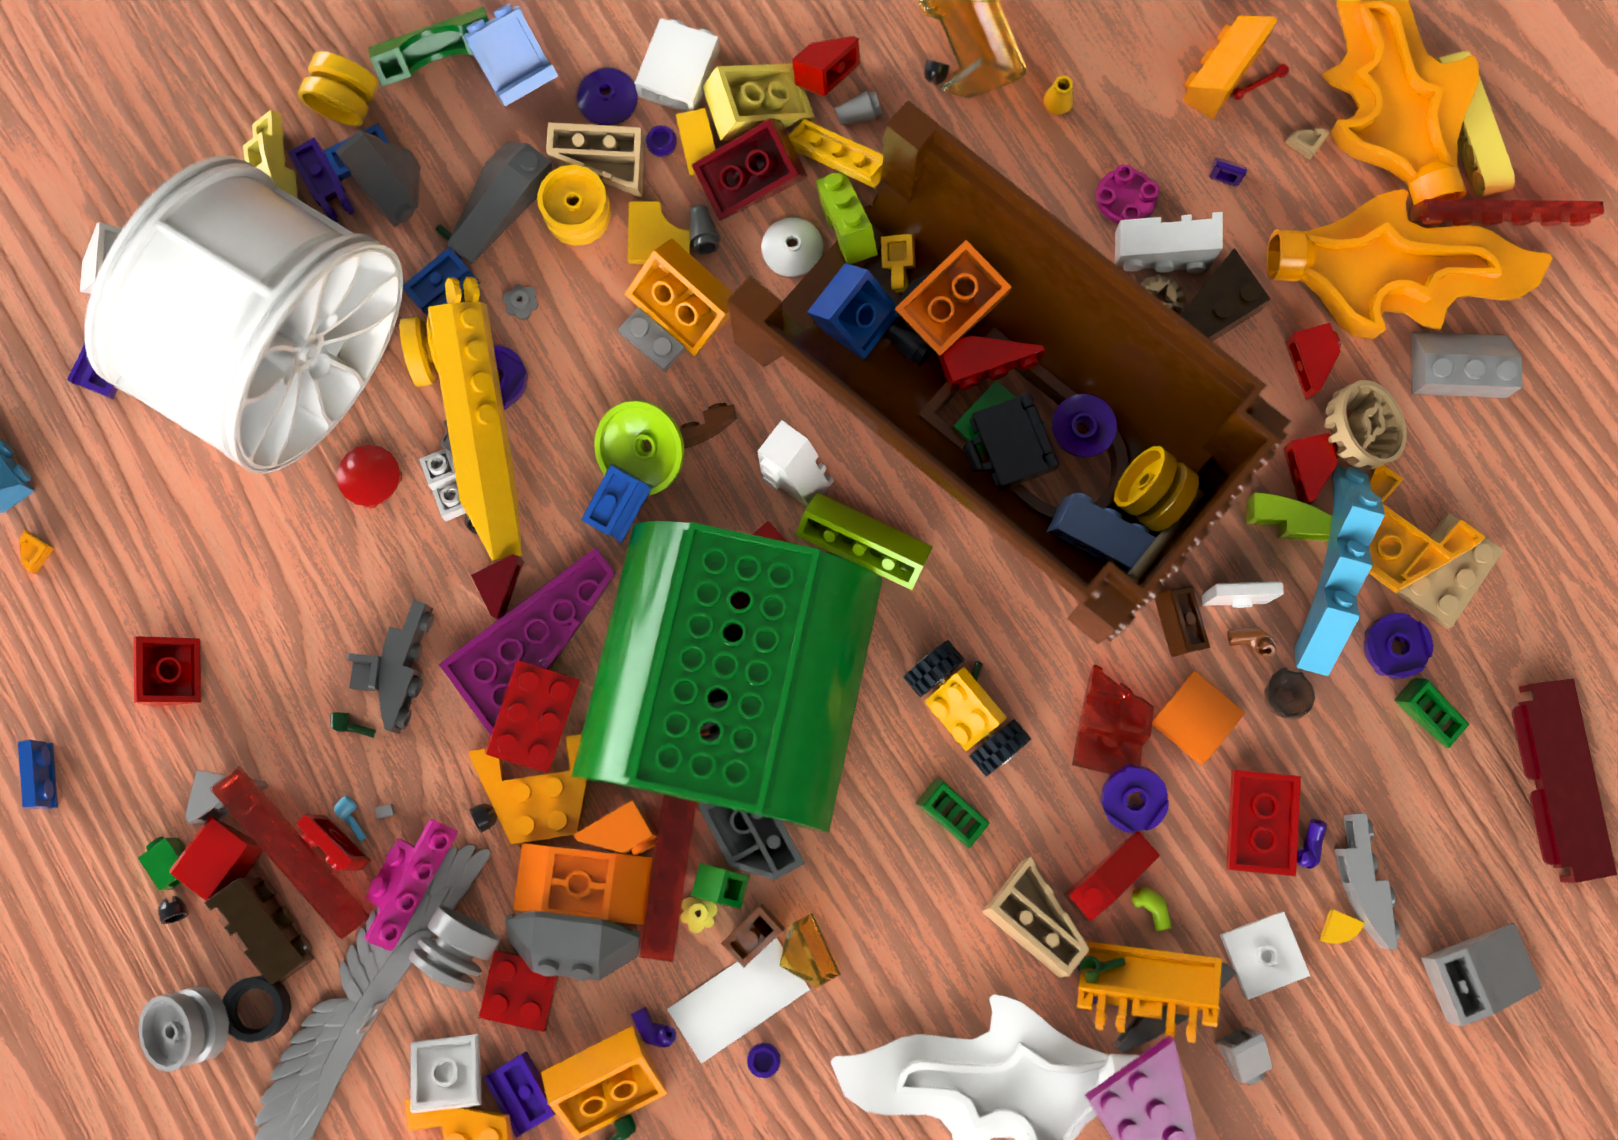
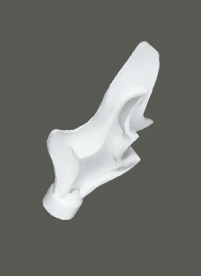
M993 994L989 997L992 1008L990 1031L974 1039L926 1034L903 1036L862 1054L835 1056L832 1058L831 1065L844 1096L864 1111L882 1115H929L941 1119L951 1131L953 1140H990L992 1138L1075 1140L1084 1126L1097 1116L1084 1095L1138 1058L1139 1055H1108L1078 1044L1055 1030L1022 1002L1003 995Z

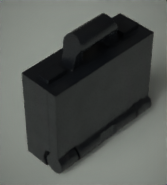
M1030 392L972 414L969 422L973 432L976 433V437L963 447L973 472L991 471V478L998 491L1058 469L1060 464L1056 454L1053 453L1054 449ZM979 444L982 448L987 463L983 464L982 459L976 447Z

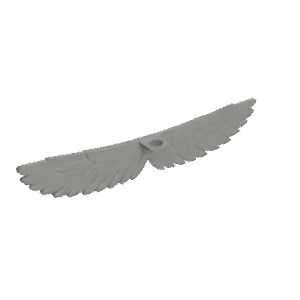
M473 844L464 846L458 853L456 846L448 850L393 951L386 950L365 940V935L380 908L377 906L376 911L370 913L366 922V929L362 927L358 931L357 948L354 944L350 945L347 953V962H341V983L347 997L332 998L319 1002L312 1008L316 1013L309 1015L301 1023V1026L307 1028L300 1030L290 1039V1042L294 1043V1045L288 1047L282 1053L280 1061L283 1062L274 1068L270 1076V1080L276 1079V1081L266 1090L260 1102L262 1104L265 1103L255 1120V1126L261 1125L255 1140L313 1139L363 1039L389 997L413 964L409 959V955L413 949L423 950L418 944L419 938L423 936L428 938L434 937L435 934L427 925L436 909L440 905L452 909L456 908L471 889L472 883L490 858L491 851L489 849H482L474 854L476 845Z

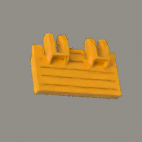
M1085 941L1090 949L1085 956H1094L1099 962L1121 957L1125 960L1124 966L1100 973L1099 979L1094 983H1090L1085 979L1086 972L1094 969L1087 968L1081 970L1077 1008L1092 1010L1093 997H1098L1095 1029H1104L1106 1025V1005L1108 1004L1119 1006L1116 1017L1117 1032L1125 1033L1129 1001H1133V1016L1162 1019L1163 1005L1168 1006L1165 1038L1169 1035L1173 1038L1176 1034V1014L1189 1015V1024L1186 1029L1187 1042H1196L1198 1010L1203 1011L1202 1025L1217 1027L1222 958Z

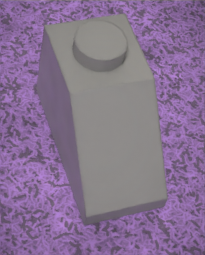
M1244 1026L1215 1041L1233 1078L1242 1084L1246 1082L1248 1085L1261 1081L1266 1077L1264 1072L1273 1068L1266 1040L1262 1033Z

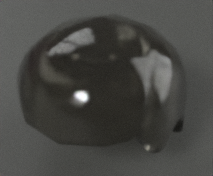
M1282 668L1268 679L1264 689L1265 703L1269 710L1285 719H1300L1312 710L1316 698L1313 685L1304 677L1303 672H1293L1287 670V668Z

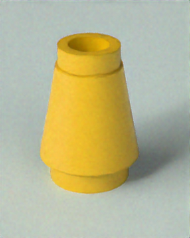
M1065 75L1057 77L1046 91L1043 102L1050 113L1054 115L1065 114L1073 107V81L1070 77Z

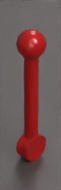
M1280 64L1275 72L1244 88L1234 89L1232 92L1233 98L1241 100L1244 94L1272 79L1286 77L1289 72L1288 66Z

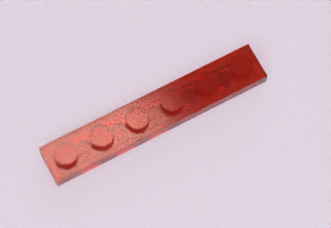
M1424 199L1409 208L1410 221H1423L1424 225L1440 224L1443 221H1452L1453 225H1467L1473 221H1482V225L1485 226L1497 225L1502 222H1512L1513 226L1528 225L1532 222H1541V226H1554L1562 222H1570V226L1577 227L1588 225L1592 219L1604 214L1603 201Z
M240 765L211 786L210 790L341 940L368 920L369 914Z
M668 795L663 796L640 958L674 961L696 812L695 801Z

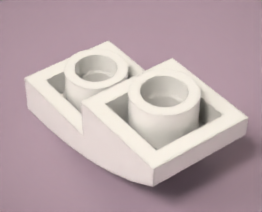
M442 449L420 458L419 460L427 483L433 491L444 521L446 522L465 514L466 511L459 500L452 452Z

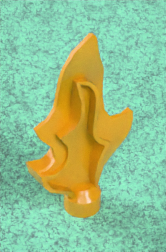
M1336 0L1346 41V56L1339 65L1324 72L1322 77L1331 86L1351 94L1358 107L1356 114L1351 118L1337 120L1330 133L1336 145L1352 158L1386 169L1409 185L1408 190L1415 210L1418 213L1434 211L1460 200L1467 194L1459 168H1457V141L1465 114L1479 82L1477 58L1470 55L1461 61L1442 64L1428 55L1420 39L1414 14L1408 0Z
M1402 189L1377 195L1348 216L1326 226L1307 231L1274 230L1267 248L1266 271L1270 280L1302 281L1318 295L1340 327L1354 337L1373 340L1386 331L1382 318L1384 312L1405 313L1423 327L1440 330L1447 308L1457 298L1472 296L1500 301L1518 300L1540 285L1553 258L1548 253L1521 249L1493 231L1480 226L1461 225L1424 228L1408 221L1406 200L1409 192Z

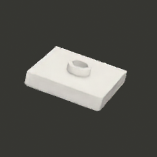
M1281 581L1217 583L1201 594L1202 606L1232 605L1233 608L1252 607L1253 604H1267L1284 594L1283 583Z
M1283 911L1220 934L1232 967L1237 972L1236 977L1244 997L1247 1000L1310 976Z
M478 1034L411 1042L410 1111L412 1113L481 1105L480 1036Z

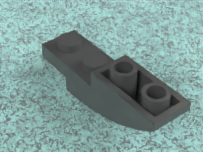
M416 600L412 602L403 629L389 627L380 661L379 702L385 730L400 734L402 728L405 729L412 713L409 710L413 697L417 698L422 689L423 679H420L422 672L412 669L411 666L419 660L422 653L420 642L424 632L427 633L430 630L434 620V614H431L433 608Z

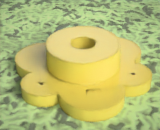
M687 897L682 902L684 912L681 914L680 919L683 923H688V928L691 932L699 933L704 927L710 928L714 925L713 917L717 914L718 907L716 903L698 897L696 899ZM697 910L701 911V916L696 915Z

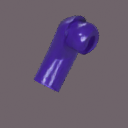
M1318 819L1310 820L1303 847L1297 851V863L1299 866L1311 869L1320 863L1322 843L1327 828L1325 822Z
M646 1007L631 1014L643 1042L666 1048L676 1040L677 1034L675 1029L671 1026L654 1023Z

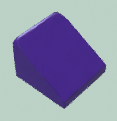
M1215 157L1209 177L1237 187L1246 175L1247 169L1241 164Z

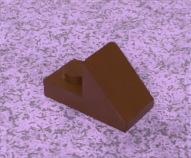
M762 903L721 944L744 968L786 928Z

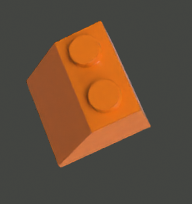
M631 800L574 834L576 841L621 853L633 852L634 855H640L655 846L653 840L659 837L641 803Z

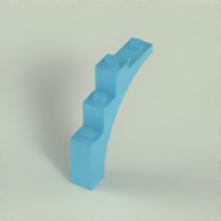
M1336 466L1333 472V514L1327 553L1311 609L1294 647L1297 668L1329 676L1360 617L1356 596L1373 566L1369 545L1385 516L1382 499L1372 492L1368 474L1355 467L1345 468Z

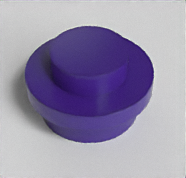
M661 125L652 128L646 137L647 148L655 156L664 157L670 155L677 146V138L674 131Z
M759 1043L753 1046L748 1053V1068L753 1075L759 1078L773 1076L780 1067V1053L772 1044Z

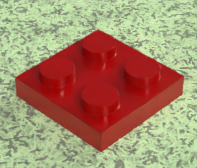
M305 814L296 823L303 830L300 834L301 837L314 848L318 845L326 853L324 856L325 861L335 870H363L371 861L326 815Z
M495 950L479 1018L545 1032L558 975L549 977L532 972L519 954Z

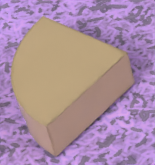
M1321 128L1297 130L1287 138L1285 144L1310 160L1330 132Z

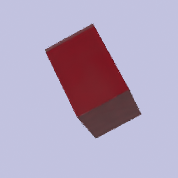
M513 554L471 575L490 615L496 620H499L506 614L524 561L519 556Z

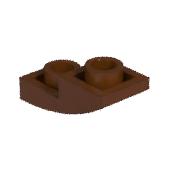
M727 403L711 405L709 410L703 411L705 424L699 425V422H689L681 425L680 432L684 442V449L703 443L730 426L737 419L734 404L728 406Z

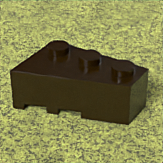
M1234 248L1179 316L1208 339L1214 341L1259 313L1271 298Z
M261 877L238 878L205 901L204 904L210 911L217 907L229 922L224 927L230 936L236 932L247 947L244 953L269 984L282 983L315 959L310 952L313 950L312 945L305 935L298 934L292 925L294 923L292 914L286 907L279 905L274 897L276 891L267 879H262Z

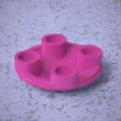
M1123 164L1101 179L1096 189V202L1100 212L1107 219L1118 224L1121 220L1148 218L1157 205L1159 187L1145 173Z

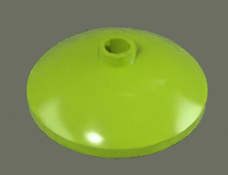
M642 400L627 401L610 409L603 416L597 427L594 442L595 455L604 476L610 465L614 463L640 478L646 484L652 485L653 488L648 496L668 488L678 477L684 461V442L676 422L661 407ZM646 440L651 442V450L646 447Z

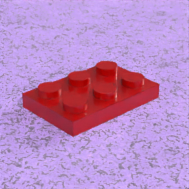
M516 659L485 754L549 773L580 679Z
M1243 770L1231 771L1226 870L1296 876L1301 776Z

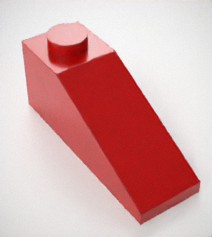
M1136 831L1063 895L1084 920L1092 922L1115 902L1160 855L1140 831Z

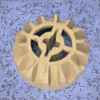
M1360 380L1333 394L1332 400L1327 404L1325 413L1329 417L1326 418L1324 427L1332 430L1333 435L1329 437L1328 441L1329 443H1337L1339 449L1336 454L1342 458L1348 457L1347 463L1366 470L1377 468L1399 458L1406 445V423L1397 401L1383 386L1370 380ZM1346 411H1351V416L1347 418Z

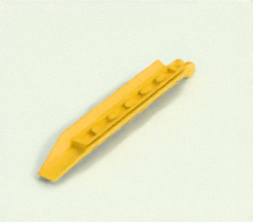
M451 277L445 282L447 304L428 307L459 500L492 561L504 559L512 554L522 556L518 492L487 304L478 302L480 296L479 284L476 278L466 277L463 281L465 302L460 303L462 297L460 281L455 277Z

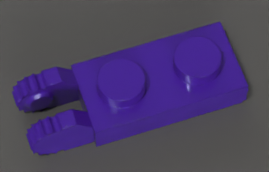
M315 137L287 152L313 198L322 207L328 218L336 223L339 222L336 212L328 203V201L337 196L341 201L342 207L349 215L356 212L345 194L346 190L335 174Z

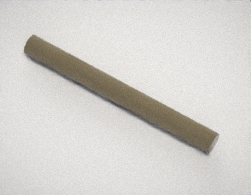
M1197 490L1191 505L1179 520L1159 533L1129 571L1127 576L1135 583L1140 581L1205 498V494L1201 490Z

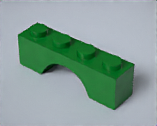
M484 6L368 47L370 60L382 87L411 77L418 69L435 60L459 54L473 55L463 35L468 33L467 27L480 19H483L485 23L489 21Z

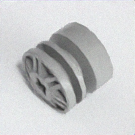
M440 905L427 925L438 937L437 940L424 936L420 937L418 944L424 950L413 949L409 959L436 982L461 991L470 992L475 985V981L469 975L478 977L482 973L481 968L472 958L489 960L501 939L493 931L476 920L452 908Z

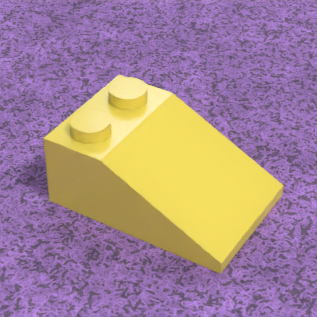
M793 63L717 66L702 86L720 141H732L769 118L780 120L784 129L799 125L804 119L812 121L815 118L805 89L795 85Z

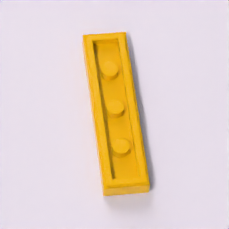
M806 119L788 136L795 151L873 188L881 181L883 154Z

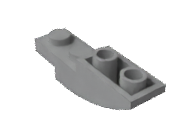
M1367 813L1343 815L1347 848L1334 850L1337 868L1349 903L1358 920L1365 923L1363 927L1380 948L1398 949L1397 941L1400 939V929L1397 921L1394 920L1392 908L1396 903L1393 887L1389 885V880H1375V874L1378 872V861L1371 849L1370 840L1374 837L1372 822L1368 820Z

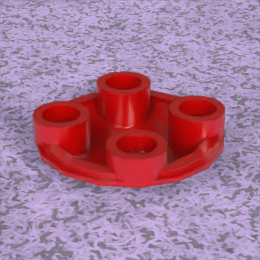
M364 445L356 447L347 453L340 462L337 472L338 487L344 497L354 504L366 508H374L392 496L398 484L402 481V473L392 453L380 446Z

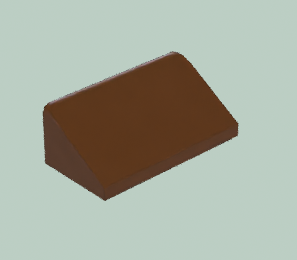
M1193 586L1167 590L1154 598L1172 657L1210 648Z

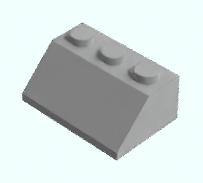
M1411 333L1412 394L1508 398L1523 388L1522 356L1506 335Z

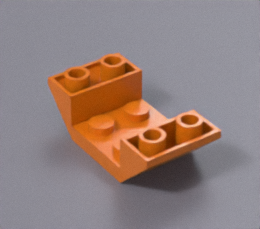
M522 843L513 910L522 912L542 911L597 918L613 923L646 924L654 857Z

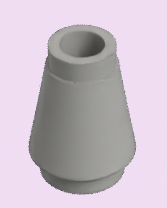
M866 90L841 104V106L835 107L840 125L876 120L875 117L883 115L876 91L868 93Z

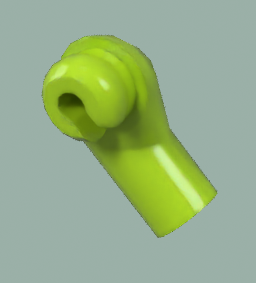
M1142 887L1140 890L1137 889L1132 892V904L1137 908L1144 907L1152 912L1155 931L1172 928L1167 902L1164 897L1148 887Z

